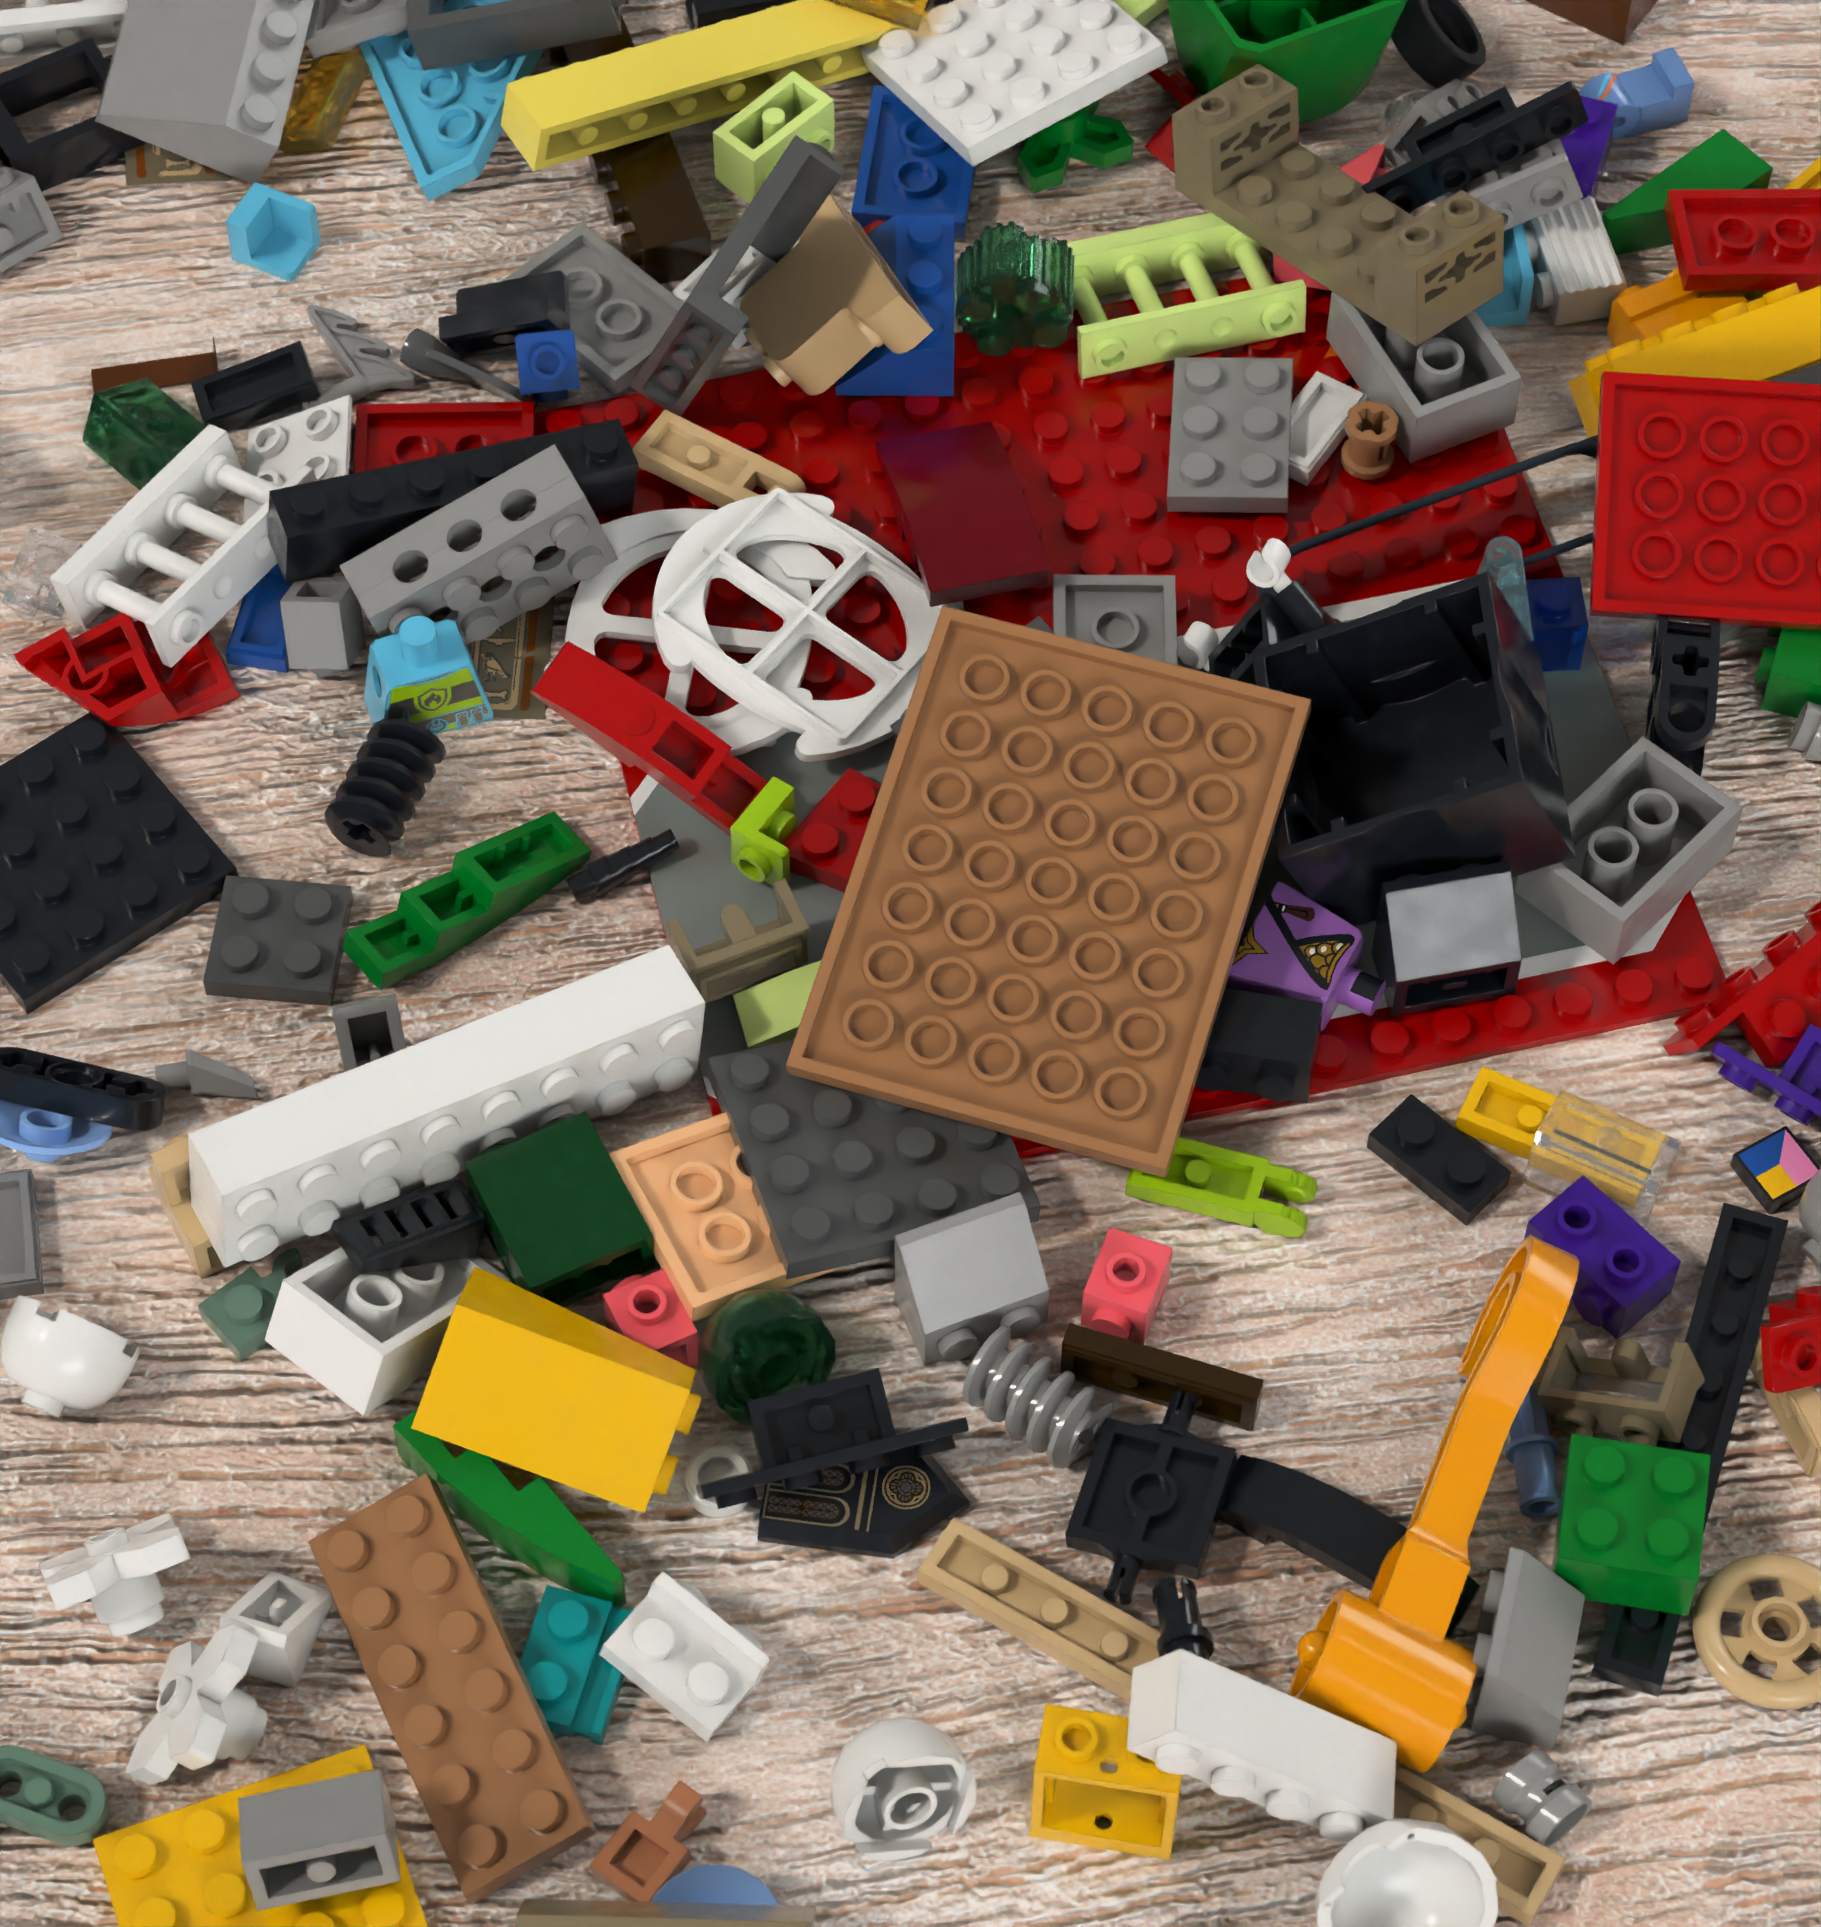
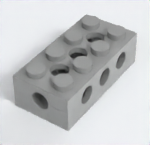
M553 444L339 567L380 638L399 633L400 625L409 617L425 616L433 621L438 615L450 612L440 621L446 619L456 621L467 646L474 641L489 637L498 627L526 611L542 607L551 597L579 581L593 578L604 567L618 560V557L586 496L557 447ZM556 552L550 559L538 562L544 555ZM503 582L497 589L485 592L491 585Z

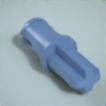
M1531 1385L1509 1430L1510 1443L1506 1446L1505 1454L1507 1460L1514 1464L1520 1495L1519 1506L1521 1514L1527 1517L1540 1518L1556 1514L1559 1510L1560 1493L1555 1457L1559 1454L1560 1446L1557 1439L1551 1436L1548 1415L1537 1396L1540 1386Z

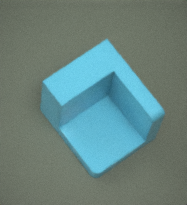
M257 182L252 185L226 220L232 259L287 281H293L321 244L316 208L313 204Z

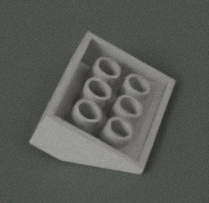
M128 0L95 121L249 184L258 183L280 145L315 0Z

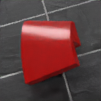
M124 613L118 614L75 638H72L66 629L62 628L14 654L21 667L112 727H134L176 721L201 714L241 697L210 630L170 668L162 664L145 623L139 620L134 621L131 616Z

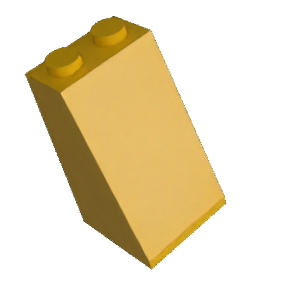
M474 1267L455 1305L411 1428L644 1513L652 1492L665 1496L679 1459V1457L668 1454L667 1451L675 1431L688 1435L702 1396L690 1392L696 1374L695 1369L492 1273Z

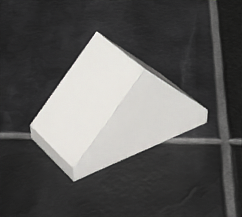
M270 1571L221 1615L219 1629L236 1624L259 1636L246 1674L296 1689L328 1614L333 1597L327 1588Z

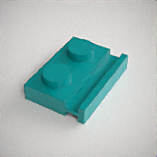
M549 1585L546 1586L519 1663L551 1732L571 1738L575 1734L590 1738L594 1744H603L625 1675L599 1654L603 1644L635 1608L632 1607V1610L629 1611L613 1607V1602Z

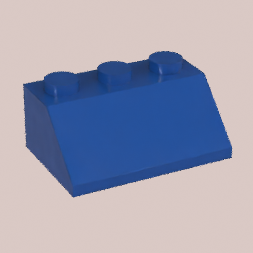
M896 214L867 233V235L934 331L912 350L903 354L891 352L884 344L879 348L875 346L836 381V395L954 396L955 215Z

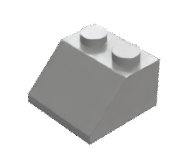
M1020 1192L895 1235V1302L924 1366L942 1359L947 1362L958 1361L971 1355L1001 1326L1007 1325L1012 1329L1011 1339H1019L1034 1332L1040 1324L1048 1322L1049 1286L1026 1204Z

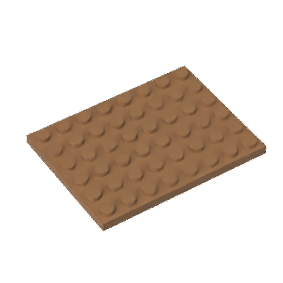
M942 605L786 1063L788 1074L1167 1178L1309 718L1311 699Z

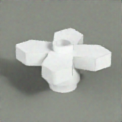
M166 1513L130 1527L127 1530L124 1527H118L97 1534L84 1542L85 1547L74 1549L39 1564L56 1611L90 1599L99 1623H107L111 1635L118 1637L144 1629L164 1617L160 1602L165 1598L156 1572L190 1559L179 1528L175 1527L171 1515Z
M231 1624L217 1630L205 1648L189 1641L172 1649L158 1684L160 1692L156 1704L158 1713L139 1735L128 1763L126 1774L151 1786L167 1780L178 1763L191 1770H196L210 1765L215 1757L220 1760L232 1757L242 1761L251 1754L264 1732L267 1712L256 1705V1698L253 1695L235 1686L248 1670L259 1636L236 1624Z

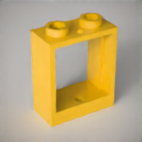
M1046 1704L1034 1768L1030 1837L1170 1860L1183 1774L1164 1772L1156 1767V1761L1127 1750L1129 1717ZM1105 1763L1116 1765L1118 1769L1116 1772L1101 1770L1100 1766ZM1100 1817H1106L1111 1821L1112 1825L1108 1829H1100L1096 1826L1095 1821Z

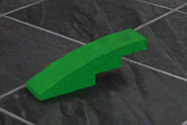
M553 811L455 853L450 872L401 892L397 910L347 931L342 949L381 991L439 962L487 934L542 897L589 861L592 851Z
M413 1411L393 1425L399 1457L418 1477L425 1473L431 1476L437 1482L448 1508L492 1544L545 1578L566 1589L613 1602V1607L621 1608L626 1604L623 1574L541 1476L517 1491L488 1456L468 1449L457 1458H454L438 1438L412 1429L411 1426L417 1413L416 1411Z

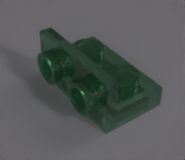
M144 378L93 394L83 433V442L137 489L141 490L206 426L148 378Z

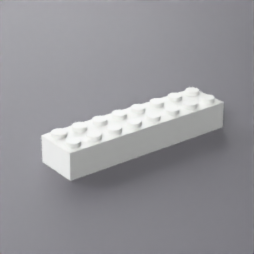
M668 944L188 1134L191 1207L207 1233L224 1268L243 1260H259L273 1252L276 1247L305 1235L317 1236L327 1232L332 1228L334 1220L401 1197L425 1186L450 1181L458 1173L466 1170L465 1162L476 1158L487 1147L499 1143H512L535 1133L548 1121L556 1118L568 1119L585 1111L590 1119L602 1114L615 1115L627 1109L634 1101L659 1091L671 1092L681 1088L691 1078L696 1077L698 1073L706 1002Z

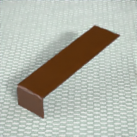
M214 337L213 352L91 369L94 397L189 384L217 373L218 363Z

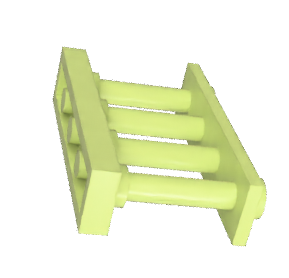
M1212 212L1041 248L1042 294L1048 307L1074 302L1084 323L1083 326L1077 327L1078 373L1081 379L1175 360V357H1189L1305 332L1306 284L1303 279L1275 284L1264 263L1269 261V250ZM1241 267L1252 290L1220 296L1209 273ZM1185 279L1196 302L1164 308L1153 285ZM1130 291L1140 313L1108 320L1097 297Z

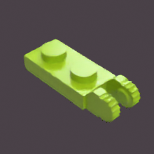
M1179 1137L1167 1178L1131 1168L1126 1182L1125 1195L1252 1227L1254 1223L1265 1233L1276 1236L1282 1235L1284 1238L1290 1237L1293 1239V1237L1299 1238V1236H1303L1306 1232L1309 1221L1307 1220L1308 1216L1304 1215V1212L1299 1211L1298 1208L1295 1209L1292 1206L1287 1207L1282 1203L1262 1199V1191L1264 1189L1276 1199L1308 1204L1309 1201L1313 1202L1318 1185L1317 1181L1313 1180L1314 1177L1303 1174L1301 1171L1295 1172L1293 1169L1269 1164L1270 1159Z

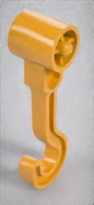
M1529 1235L1520 1243L1508 1260L1472 1331L1457 1372L1468 1380L1447 1424L1406 1533L1388 1551L1380 1566L1368 1599L1341 1588L1329 1601L1314 1630L1304 1634L1297 1646V1656L1300 1661L1293 1676L1288 1695L1397 1741L1396 1763L1419 1774L1426 1773L1431 1768L1447 1744L1452 1732L1460 1728L1466 1719L1467 1707L1465 1703L1469 1696L1478 1665L1472 1662L1475 1650L1446 1637L1445 1634L1471 1568L1468 1557V1539L1513 1420L1557 1335L1577 1281L1580 1264L1577 1256L1532 1235Z

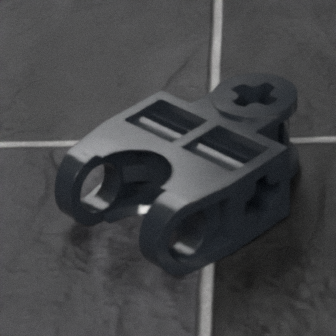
M1658 615L1655 621L1650 655L1652 685L1647 706L1645 738L1701 777L1705 744L1712 735L1716 717L1721 622L1720 620H1710L1708 625L1668 621V616Z

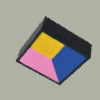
M1787 1126L1733 1154L1730 1164L1768 1214L1800 1198L1804 1193L1807 1183L1820 1169Z

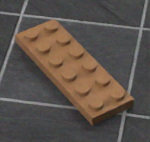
M425 1473L308 1541L464 1897L476 1903L598 1833L437 1482Z

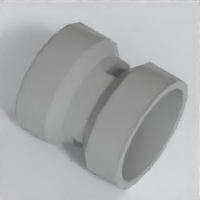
M1542 1748L1534 1750L1516 1763L1498 1782L1491 1795L1506 1813L1518 1814L1525 1822V1833L1529 1838L1547 1848L1567 1835L1586 1815L1592 1804V1801L1577 1785L1565 1784L1558 1776V1765Z

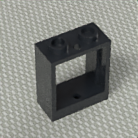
M92 37L0 73V164L34 176L42 192L125 158L124 152L146 145L143 140L96 122V116L28 143L13 120L16 116L93 85H96L102 95L112 55L104 57Z

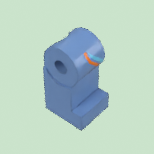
M1672 47L1653 53L1650 65L1621 74L1604 73L1592 78L1579 90L1580 96L1618 104L1612 140H1617L1687 122L1695 82Z

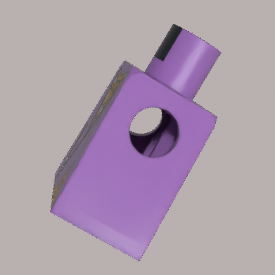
M1278 881L1235 954L1225 988L1323 1003L1321 1031H1323L1339 1003L1372 1016L1382 999L1386 981L1358 969L1364 935L1358 928L1290 886Z

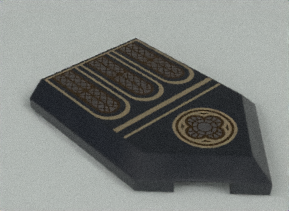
M895 1430V1434L901 1433V1432H905V1431ZM912 1445L887 1452L890 1465L852 1475H850L847 1462L823 1468L821 1471L824 1482L784 1492L781 1480L765 1483L759 1517L758 1541L894 1559L913 1546L916 1538L944 1519L949 1521L970 1507V1501L932 1455L916 1458Z

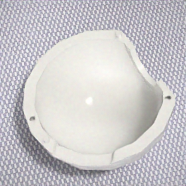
M1393 1818L1369 1827L1354 1837L1334 1857L1321 1879L1315 1897L1318 1927H1494L1499 1913L1496 1886L1498 1879L1483 1854L1471 1843L1442 1823Z

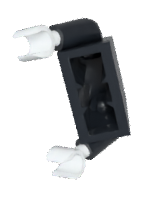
M1271 538L1263 547L1262 554L1254 551L1247 563L1246 572L1250 582L1262 588L1273 587L1278 594L1275 596L1263 593L1219 644L1218 635L1212 627L1199 621L1192 623L1177 648V660L1182 667L1194 670H1201L1203 668L1209 674L1256 685L1251 651L1341 622L1338 619L1332 618L1319 606L1299 579L1291 581L1284 572L1291 559L1289 548L1282 541Z

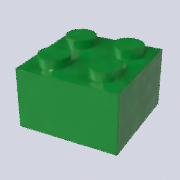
M1572 1434L1562 1475L1552 1571L1584 1594L1585 1600L1688 1616L1699 1581L1711 1455Z

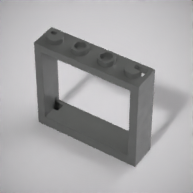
M407 0V33L423 71L621 35L620 5L629 4V0H509L446 12V0Z

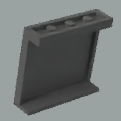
M797 135L794 136L630 387L663 409L680 417L749 319L746 314L717 296L749 246H752L775 263H778L790 252L846 171L844 167L835 162L828 150L816 143L806 142Z

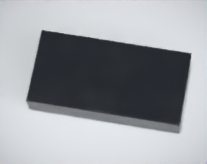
M301 341L191 382L205 428L211 424L227 432L321 396L307 353Z

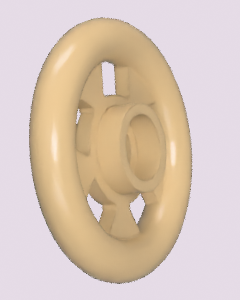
M1756 1554L1727 1564L1708 1580L1701 1590L1694 1607L1693 1635L1700 1659L1711 1676L1722 1687L1746 1702L1772 1709L1802 1708L1821 1701V1666L1813 1673L1807 1675L1793 1663L1803 1656L1808 1646L1813 1647L1821 1654V1625L1812 1628L1809 1619L1799 1606L1812 1599L1821 1606V1569L1792 1556ZM1775 1581L1778 1583L1781 1597H1769L1756 1602L1753 1600L1749 1585L1757 1582ZM1723 1611L1743 1615L1740 1627L1741 1638L1721 1635L1720 1622ZM1766 1627L1779 1628L1784 1632L1786 1640H1772L1764 1634L1763 1629ZM1751 1654L1763 1663L1775 1665L1776 1670L1771 1680L1759 1677L1742 1667L1747 1655Z

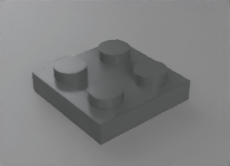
M226 875L203 979L206 995L332 1006L343 953L342 948L353 903L351 886Z

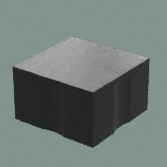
M1489 572L1402 600L1391 608L1367 618L1334 623L1251 651L1256 686L1311 699V711L1275 824L1279 860L1312 901L1356 927L1377 920L1382 883L1394 881L1403 875L1421 874L1424 876L1456 870L1469 863H1483L1486 865L1508 861L1511 875L1515 877L1575 858L1540 652Z

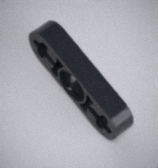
M0 1047V1100L127 1130L153 1129L163 1121L166 1089L160 1082L154 1079L24 1048Z

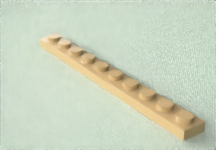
M955 1517L952 1518L918 1569V1583L1128 1701L1131 1699L1133 1668L1159 1658L1157 1640L1161 1632ZM1396 1764L1393 1818L1442 1823L1471 1843L1483 1854L1498 1879L1496 1886L1499 1910L1530 1927L1563 1870L1566 1858Z

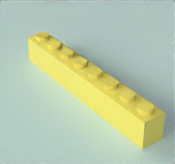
M797 0L780 6H772L759 12L730 20H723L713 25L681 34H673L664 39L632 48H624L615 53L583 62H575L569 66L509 82L506 88L501 126L532 170L538 171L741 111L792 71L798 73L817 88L870 73L865 67L861 49L866 46L875 47L879 45L880 38L887 32L897 29L908 30L927 20L929 12L919 0Z

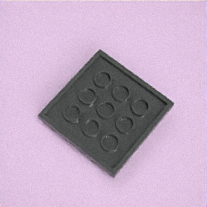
M794 1039L708 1058L707 1075L721 1112L727 1113L730 1121V1134L735 1147L739 1145L742 1166L745 1174L751 1177L753 1183L752 1192L758 1207L761 1204L770 1228L771 1241L779 1262L783 1263L786 1271V1280L895 1255V1235L1017 1192L1021 1193L1025 1201L1030 1222H1037L1039 1219L1041 1205L1011 1135L789 1075L786 1063Z

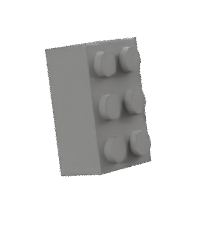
M1334 292L1331 293L1326 339L1362 393L1368 395L1367 400L1387 404L1396 412L1399 422L1394 440L1409 463L1515 423L1522 377L1475 310L1416 347Z
M1642 736L1567 807L1575 858L1518 875L1515 893L1614 965L1732 850L1743 807Z

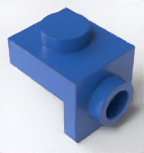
M563 329L523 333L515 337L521 394L533 393V399L537 402H552L569 399L568 390L580 389L575 337L572 330Z

